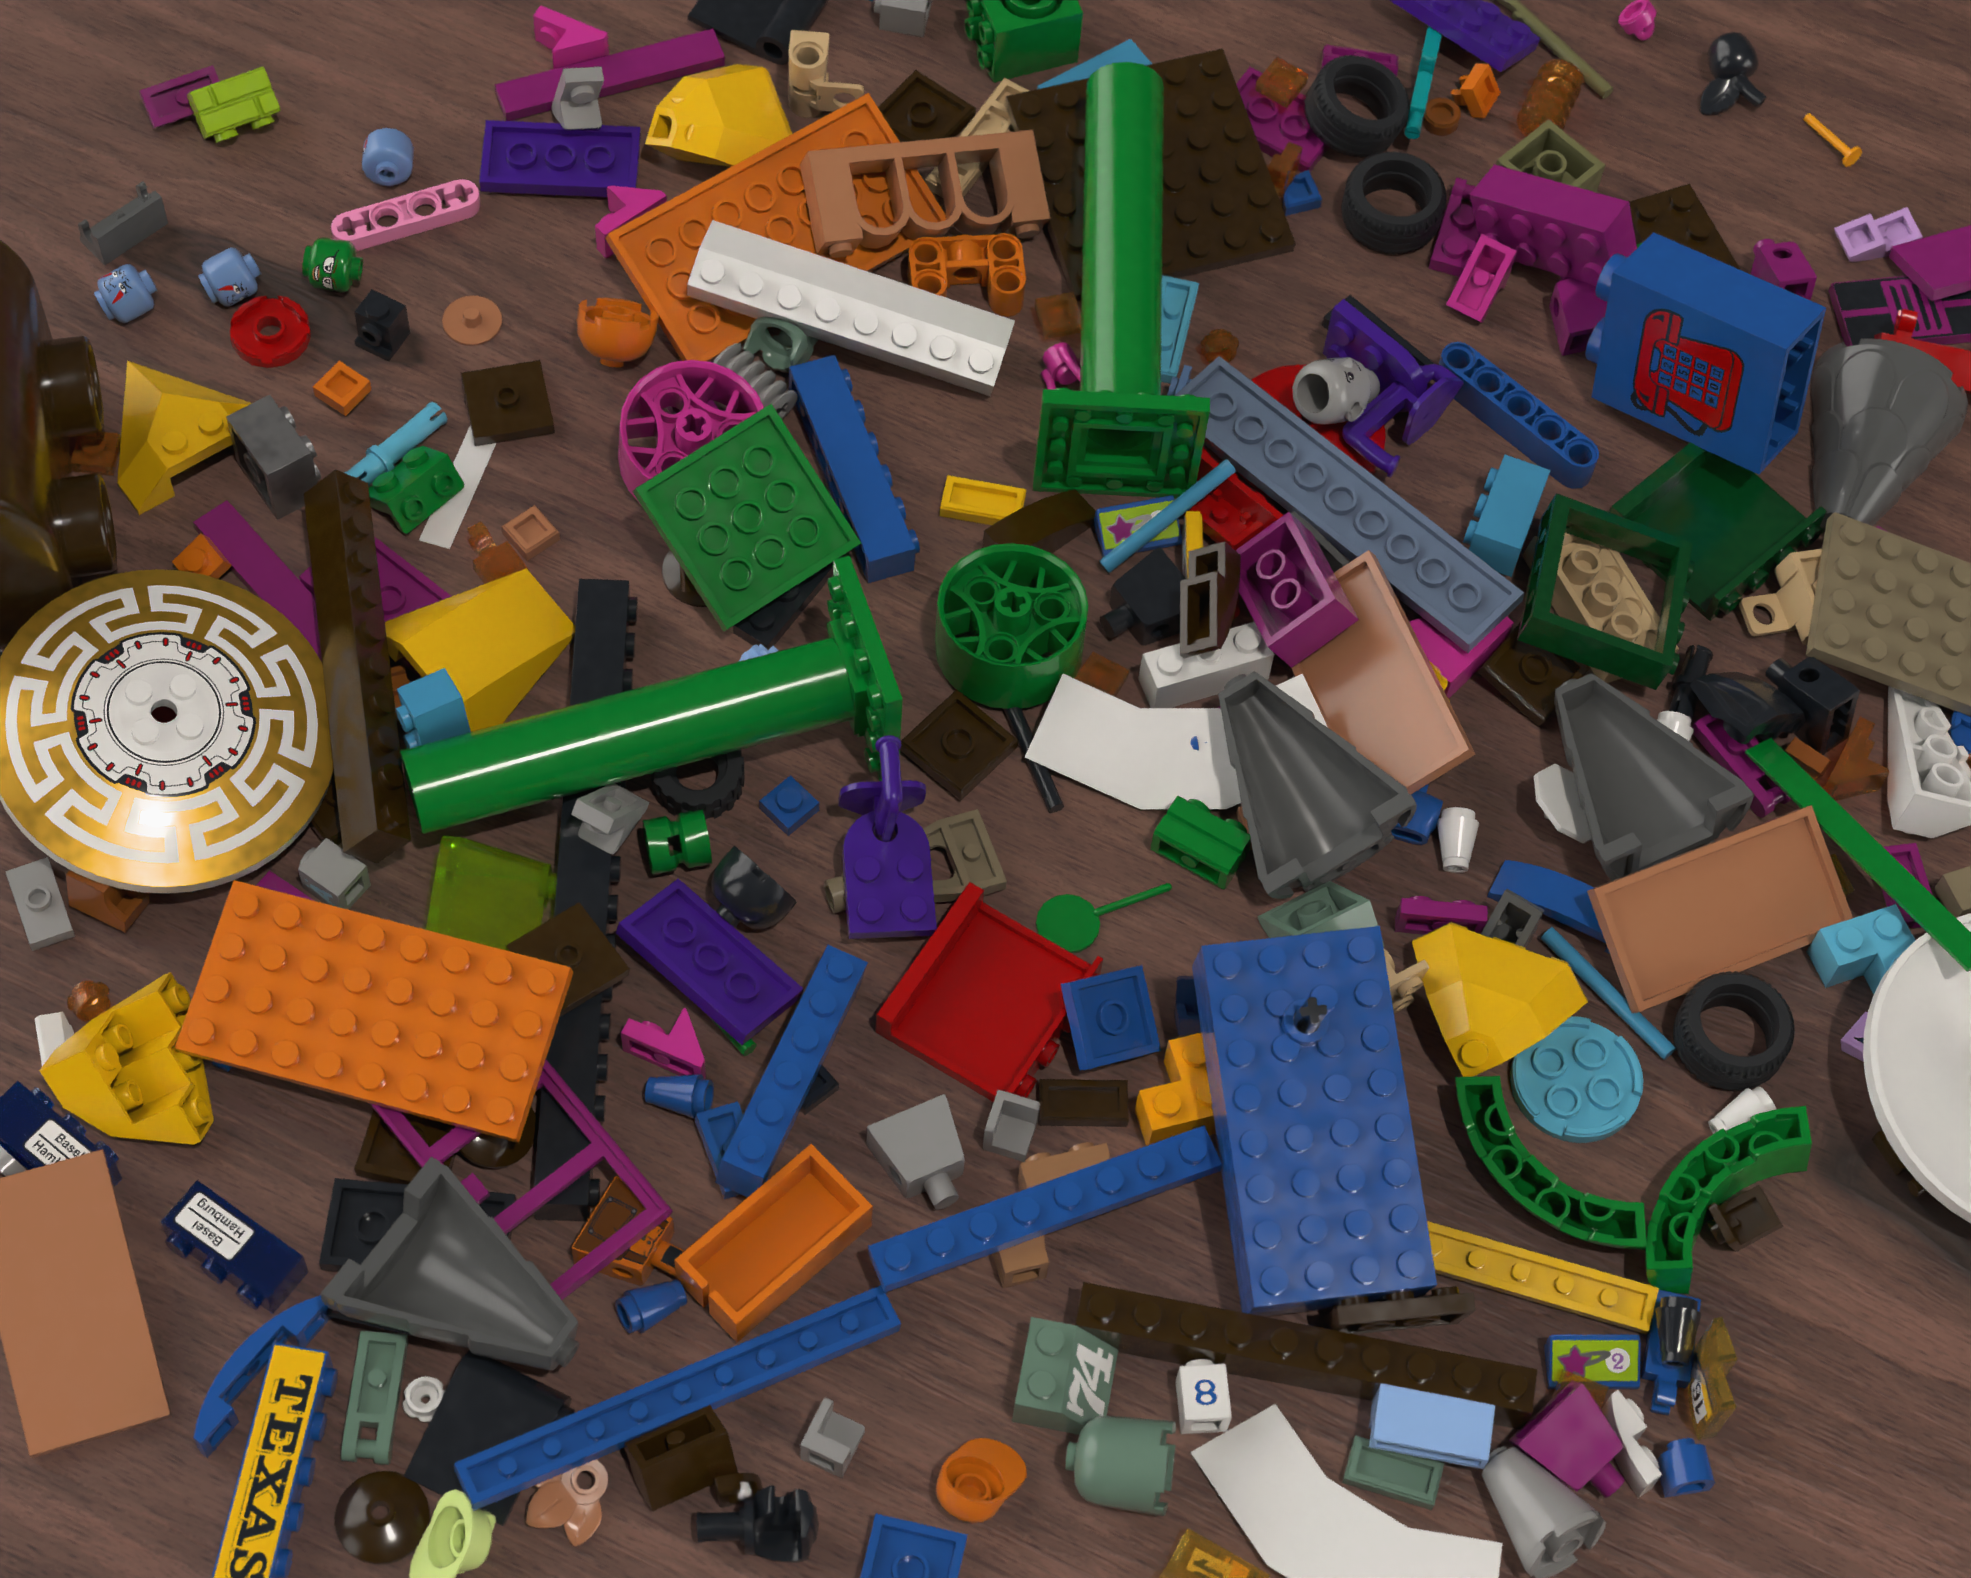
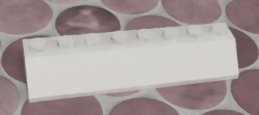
M712 220L700 245L687 283V296L756 319L759 317L782 319L799 327L807 336L991 396L1015 322V320Z

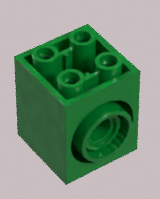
M966 0L969 11V18L964 20L966 35L969 41H975L979 65L982 70L987 69L993 83L1000 82L1004 78L1012 79L1078 62L1083 11L1078 0Z

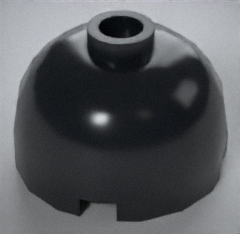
M733 846L723 856L714 869L711 880L712 893L721 904L715 911L734 928L740 922L752 929L768 928L787 916L797 903L785 889L761 870L755 862L736 846Z

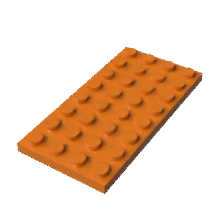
M867 93L607 234L605 240L649 310H653L659 315L658 324L682 361L699 360L711 362L727 347L735 343H745L750 333L751 325L756 320V318L687 296V283L700 245L712 220L817 255L800 164L807 152L899 143L900 141L870 94ZM904 170L910 202L914 212L928 222L938 223L946 220V214L918 170ZM877 172L851 175L857 208L861 217L874 227L886 228L893 226L894 215L886 173ZM901 231L897 238L889 245L880 248H867L858 245L852 254L845 257L832 258L829 253L819 254V256L872 272L909 251V246L914 240L907 237Z
M233 880L175 1049L187 1055L519 1143L574 971L568 966Z

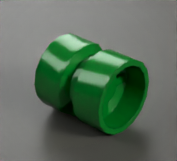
M703 810L680 813L676 821L672 822L667 816L642 821L646 851L652 875L676 871L680 863H683L687 868L712 864L710 840ZM677 835L679 849L669 850L667 838Z

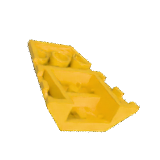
M527 568L385 621L388 653L395 662L405 657L421 677L443 668L446 669L462 696L471 732L505 723L512 711L524 700L536 682L548 671L575 638L576 627Z

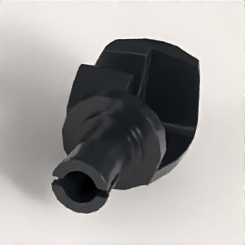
M771 1485L755 1493L754 1497H745L744 1507H740V1512H697L698 1543L740 1541L741 1545H745L746 1555L755 1554L776 1562L799 1563L807 1560L819 1530L817 1509L812 1504L810 1494L802 1489H795L785 1496L775 1497V1486Z

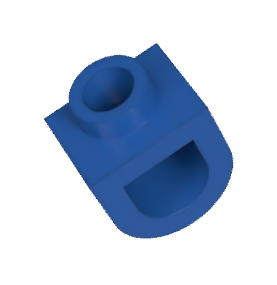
M1692 1438L1679 1439L1667 1444L1668 1450L1663 1452L1657 1459L1659 1464L1658 1470L1662 1474L1660 1482L1664 1497L1709 1491L1715 1484L1705 1445L1695 1444Z

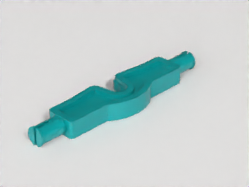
M1428 26L1407 125L1404 131L1405 136L1410 139H1417L1421 134V126L1442 35L1430 26Z

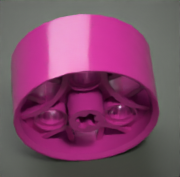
M699 360L672 362L655 368L641 378L629 392L622 407L618 451L621 476L628 491L639 503L632 492L635 488L762 410L764 406L757 392L744 378L731 369L713 362ZM708 399L724 404L727 408L725 411H721L709 406L706 402ZM666 407H675L679 409L680 412L676 414H668L664 412L663 409ZM654 436L656 449L629 446L628 439Z

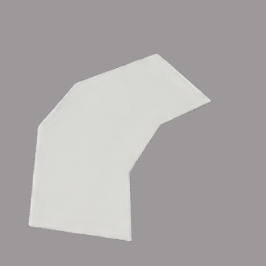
M1303 673L1276 685L1279 689L1311 710L1315 719L1327 727ZM1062 674L1025 755V758L1138 809H1169L1177 796L1186 800L1197 799L1203 802L1209 809H1228L1241 803L1236 769L1230 764L1221 708H1138ZM1195 736L1198 739L1199 750L1193 749L1190 744L1191 738Z
M1276 1404L1190 1452L1266 1565L1286 1578H1499L1502 1543L1408 1528L1327 1478Z

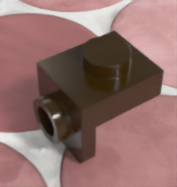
M1760 1185L1720 1206L1716 1202L1707 1206L1713 1216L1712 1219L1707 1221V1224L1715 1239L1720 1245L1727 1242L1736 1252L1784 1227Z

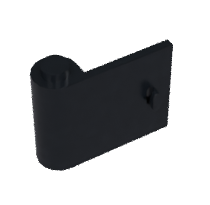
M698 0L688 14L687 20L707 30L714 29L716 35L772 63L784 65L789 61L791 30L809 31L828 0Z
M469 1350L460 1361L404 1477L442 1496L446 1492L455 1489L464 1492L454 1471V1463L575 1413V1409L570 1407L571 1397L491 1357L472 1354ZM521 1491L484 1506L480 1510L490 1512L495 1516L496 1523L505 1526Z

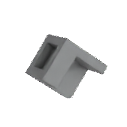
M998 1090L985 1127L982 1150L1025 1162L1038 1123L1040 1103Z
M824 1397L800 1444V1459L843 1478L864 1436L865 1427L833 1412V1400Z

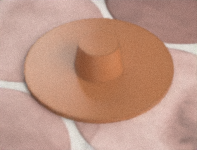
M465 296L453 301L446 308L442 323L445 333L455 342L463 345H480L490 341L498 334L502 326V314L498 306L485 297Z

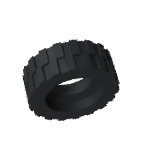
M741 750L711 757L718 766L719 775L713 785L703 790H692L683 786L677 778L678 766L651 773L652 790L654 795H657L658 803L662 807L667 808L668 813L673 816L697 810H703L705 820L722 816L723 812L729 811L734 807V802L739 800L742 795L745 772L744 757L741 756Z

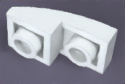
M1617 1390L1610 1395L1602 1408V1413L1623 1445L1622 1450L1614 1457L1628 1485L1639 1498L1654 1487L1662 1474L1658 1470L1659 1464L1654 1454L1647 1447L1640 1446L1637 1443L1647 1428L1640 1408L1631 1399H1625L1621 1392Z

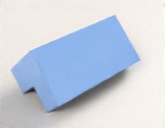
M1381 1383L1372 1401L1369 1429H1371L1369 1447L1484 1469L1489 1461L1495 1405Z

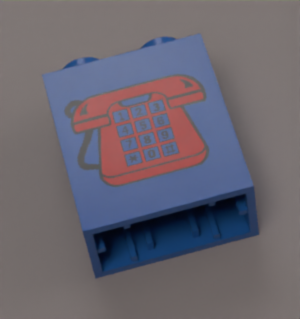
M1654 232L1629 257L1616 253L1607 261L1596 286L1597 298L1607 302L1606 314L1594 328L1585 352L1586 359L1597 364L1591 398L1689 443L1691 442L1756 474H1760L1799 431L1826 307Z

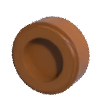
M1447 98L1431 99L1427 102L1422 125L1431 134L1437 136L1450 135L1458 128L1461 117L1460 108L1455 102Z

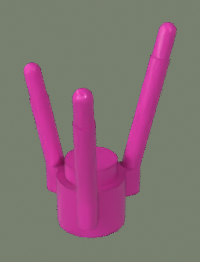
M1063 342L1048 348L1042 357L1046 369L1041 372L1047 389H1056V381L1062 385L1071 384L1077 379L1080 381V359L1077 358L1071 346Z

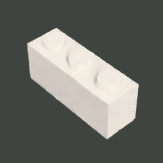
M1255 622L1231 628L1222 648L1183 658L1180 655V643L1142 654L1138 680L1150 708H1172L1217 695L1225 690L1224 687L1227 682L1241 674H1246L1247 676L1255 671L1268 680L1274 653L1267 647Z

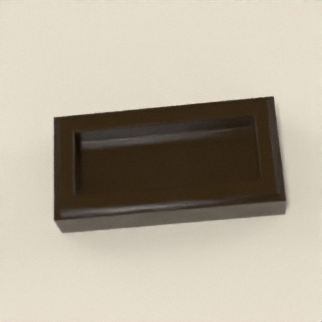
M1039 1080V1126L1128 1127V1080Z

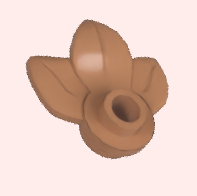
M597 1459L534 1485L539 1489L535 1492L528 1505L526 1513V1524L528 1526L552 1528L564 1525L566 1536L573 1546L584 1543L593 1535L602 1519L599 1499L604 1495L608 1486V1474L600 1461ZM582 1471H587L593 1476V1484L587 1490L581 1489L577 1485V1476Z

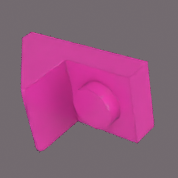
M542 5L533 15L535 41L542 43L547 48L553 49V69L609 55L608 33Z
M621 186L607 187L608 208L611 213L605 215L595 225L596 247L606 259L614 254L605 240L607 234L667 202V195L663 191Z
M1481 234L1446 305L1483 323L1500 287L1504 289L1517 251Z
M683 1008L669 1035L665 1034L661 1027L652 1022L642 1021V1023H639L630 1018L627 1020L621 1031L622 1050L679 1076L702 1074L704 1079H706L705 1059L686 1008Z

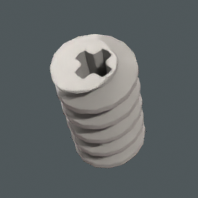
M735 343L723 350L713 363L729 368L744 378L757 392L764 408L772 404L780 418L783 419L794 407L798 394L793 390L785 392L787 384L782 380L775 382L776 375L771 370L764 372L765 365L760 360L753 362L754 355L750 351L741 353V343Z

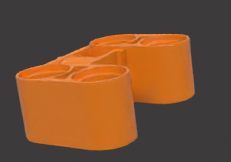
M1000 233L996 235L972 236L963 234L953 237H921L914 240L909 246L908 285L947 297V288H950V285L981 283V287L987 286L989 305L995 314L1010 317L1015 316L1022 310L1026 274L1022 245L1016 236Z

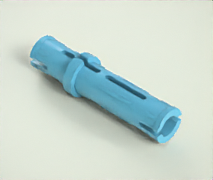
M429 402L424 409L379 446L373 445L367 449L366 456L344 473L355 478L360 477L359 479L367 482L369 486L377 476L393 470L394 464L402 459L407 452L415 448L440 426L446 424L448 419L445 412H442L439 416L436 415L430 420V417L438 412L441 407L434 402Z

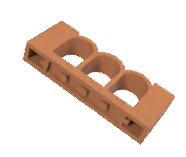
M1033 130L808 151L800 164L817 255L829 253L832 258H840L852 254L858 245L867 248H880L889 245L897 238L901 231L913 240L921 237H944L953 226L958 231L972 236L991 235L1002 226L1003 233L1016 234L1017 238H1029L1038 235L1050 220ZM989 162L997 201V215L981 217L973 213L966 206L962 195L957 165ZM928 167L938 168L946 209V220L938 223L928 222L914 212L910 202L904 170ZM877 172L886 173L894 215L893 226L886 228L874 227L861 217L857 208L851 175Z

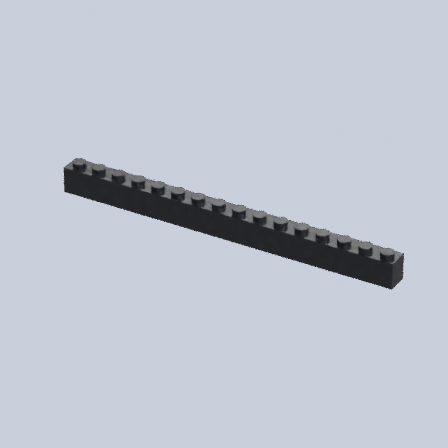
M579 579L570 706L633 689V669H626L627 657H635L636 635L629 632V621L637 622L638 597H630L629 580ZM626 780L615 783L626 789ZM602 786L563 797L554 917L580 902L616 950V934H609L610 921H618L619 895H611L612 882H620L621 856L609 854L580 838L578 831L583 821L571 815L577 799L605 787ZM614 985L559 1018L546 1060L598 1122H605L606 1095H598L599 1081H607L608 1054H601L602 1040H610L611 1014L604 1013V1000L613 999ZM544 1086L541 1088L534 1187L591 1144ZM593 1168L534 1212L535 1220L588 1221L591 1206H597L600 1202V1179H593Z

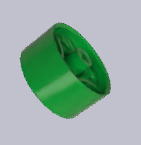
M1015 543L996 544L975 550L961 558L947 572L940 586L937 601L935 651L937 662L944 677L960 693L973 701L989 707L1003 709L1013 707L1030 708L1051 700L1062 674L1075 679L1082 663L1088 600L1086 590L1080 578L1066 562L1054 554L1030 545ZM965 632H969L972 636L961 638L955 637V635ZM1046 652H1050L1052 654L1047 658H1043L1041 656Z

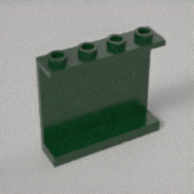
M1691 442L1618 500L1610 509L1612 514L1693 543L1690 560L1695 562V566L1685 590L1690 592L1688 603L1709 621H1712L1721 612L1726 615L1732 612L1748 589L1752 592L1757 591L1769 578V572L1790 553L1797 552L1795 550L1802 544L1805 547L1812 545L1823 532L1820 525L1827 512L1820 506L1806 518L1754 472L1706 451ZM1641 560L1666 582L1667 569Z

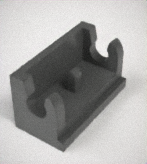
M144 181L136 185L138 197L93 227L89 228L90 225L86 219L78 224L81 235L79 237L80 241L104 265H107L168 224L162 197L156 191L149 194Z

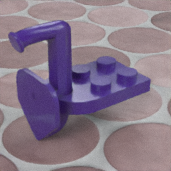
M1345 299L1333 307L1323 355L1327 359L1350 357L1362 363L1365 368L1373 371L1380 382L1378 396L1367 405L1358 419L1352 422L1348 421L1344 425L1342 430L1343 439L1371 464L1386 472L1387 477L1391 478L1399 464L1400 456L1396 455L1394 457L1369 437L1399 411H1408L1409 415L1402 440L1407 445L1413 444L1435 425L1464 382L1441 365L1429 364L1419 366L1414 357L1403 346ZM1434 380L1436 383L1427 390V384Z
M883 736L875 744L876 750L880 753L882 781L857 782L841 788L838 797L839 807L863 815L849 828L842 850L848 939L932 936L937 929L929 841L923 828L913 818L901 812L921 805L924 802L926 785L919 781H902L899 756L901 740L896 736ZM894 830H895V832H896V837H895L893 840H891V839H892V836H893V832H894Z

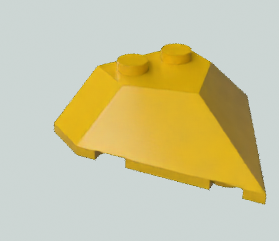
M127 361L117 484L136 512L141 515L174 497L175 493L171 477L232 445L226 416L252 403Z

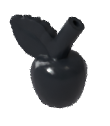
M1729 32L1717 37L1711 43L1708 54L1709 68L1715 79L1707 85L1703 92L1700 112L1703 115H1712V113L1719 114L1720 112L1728 111L1729 108L1735 105L1740 94L1756 108H1759L1767 96L1758 90L1748 79L1755 73L1758 67V57L1755 49L1742 33Z

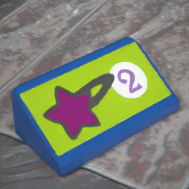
M1165 496L1097 509L1095 511L1094 528L1103 557L1175 500L1174 497ZM1179 518L1137 552L1154 550L1158 547L1165 548L1181 545L1182 535Z
M1554 1334L1548 1337L1544 1345L1548 1389H1563L1571 1381L1582 1383L1587 1389H1639L1641 1344L1639 1335Z

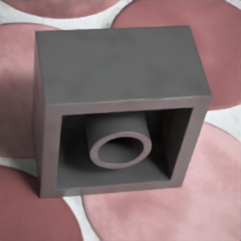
M268 395L226 416L237 463L276 519L279 520L304 507V493L322 478L319 469L313 461V458L317 457L315 448L306 435L300 437L295 431L296 423L287 407L282 406L279 408L271 395Z

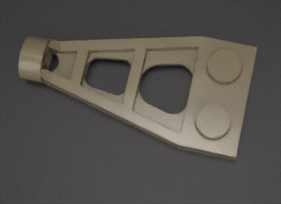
M978 809L937 820L923 828L928 838L930 849L934 847L944 848L955 873L952 878L947 880H933L934 902L956 901L969 882L982 888L984 895L1006 889V877ZM842 873L839 877L824 881L826 898L834 914L846 910L844 873Z

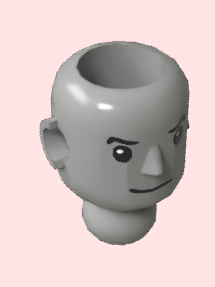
M1350 357L1316 360L1305 365L1296 375L1293 384V400L1296 409L1301 415L1315 424L1352 422L1358 419L1367 405L1378 396L1380 382L1373 371L1365 368L1362 363Z

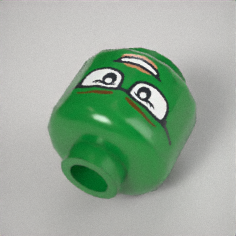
M320 237L315 240L312 246H306L302 273L304 277H308L313 288L343 293L350 289L353 280H361L363 257H356V249L351 242Z

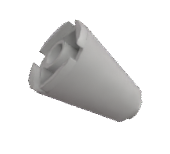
M1503 1446L1489 1454V1461L1482 1472V1478L1523 1568L1531 1578L1533 1575L1535 1578H1549L1562 1572L1578 1561L1573 1553L1581 1545L1585 1544L1590 1550L1604 1533L1606 1522L1597 1510L1519 1448L1507 1449Z

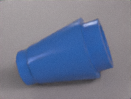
M702 1074L663 1076L658 1078L649 1077L645 1088L646 1103L654 1104L695 1118L696 1113L710 1110L712 1107L714 1084L712 1080L704 1079Z
M675 1279L670 1282L626 1290L623 1297L616 1299L615 1307L622 1326L629 1334L636 1331L643 1334L680 1307L686 1305L687 1296L682 1284Z

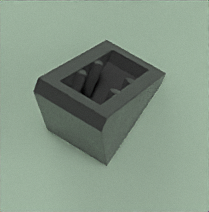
M1506 889L1481 935L1490 938L1496 937L1527 948L1534 937L1545 910Z

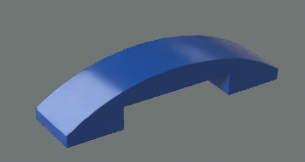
M1504 861L1488 893V898L1499 902L1504 891L1509 889L1544 909V915L1606 943L1587 890L1594 887L1547 868L1518 861ZM1606 947L1604 952L1610 954L1608 948Z
M321 1295L296 1304L273 1317L249 1336L225 1363L205 1397L196 1423L194 1440L200 1453L206 1458L213 1453L239 1423L235 1411L230 1405L268 1364L273 1342L285 1344L289 1341L294 1346L305 1348L332 1318L326 1316L329 1307L322 1302Z

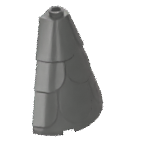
M1861 339L1859 345L1846 347L1842 342L1831 347L1816 362L1813 374L1811 375L1814 422L1811 428L1815 459L1812 469L1815 510L1822 506L1827 511L1820 525L1824 532L1826 521L1834 512L1871 526L1876 524L1898 502L1901 493L1927 469L1928 464L1960 433L1968 410L1967 395L1963 387H1957L1952 381L1953 372L1936 358L1917 348L1899 342L1883 339Z
M1254 671L1247 676L1246 674H1241L1227 682L1224 687L1225 690L1218 693L1230 764L1236 769L1243 817L1248 823L1258 879L1263 883V887L1270 897L1277 899L1290 898L1294 895L1292 891L1294 888L1302 886L1305 892H1308L1328 881L1338 879L1388 845L1394 839L1391 830L1398 823L1401 827H1405L1413 818L1417 804L1405 786L1357 752L1354 745L1316 720L1311 710Z
M1592 673L1579 679H1570L1555 689L1554 705L1566 761L1573 768L1580 806L1585 811L1596 859L1600 862L1603 871L1611 881L1712 843L1726 827L1729 831H1734L1742 821L1754 797V794L1745 785L1744 781L1693 747V743L1651 717L1649 710Z
M432 1156L404 1190L403 1213L364 1262L359 1265L353 1260L348 1259L321 1293L322 1302L326 1306L339 1311L345 1316L407 1331L413 1336L468 1347L472 1354L551 1371L559 1364L566 1367L573 1359L580 1344L575 1340L578 1328L577 1319L532 1261H525L493 1217L487 1216L449 1167L442 1165Z

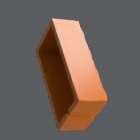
M810 1144L674 1260L676 1279L703 1308L709 1303V1314L738 1343L872 1226L873 1206Z

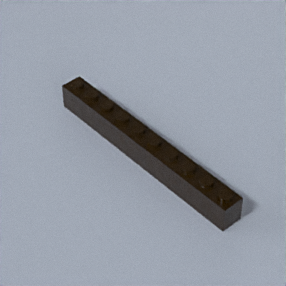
M335 469L304 493V503L343 853L379 863L411 841L368 483Z
M1083 1282L1075 1325L1115 1347L1119 1353L1186 1365V1363L1193 1360L1208 1359L1213 1361V1364H1226V1372L1228 1374L1373 1401L1381 1383L1495 1405L1493 1425L1519 1430L1528 1422L1533 1413L1538 1369Z

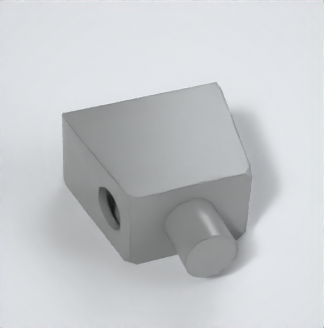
M945 1094L867 1126L866 1144L904 1197L912 1198L927 1191L934 1208L937 1210L946 1208L959 1199L952 1180L959 1178L963 1174L965 1159Z

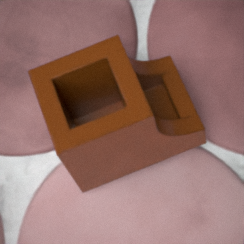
M71 870L66 874L69 906L125 933L150 903L149 893L119 889L98 883Z

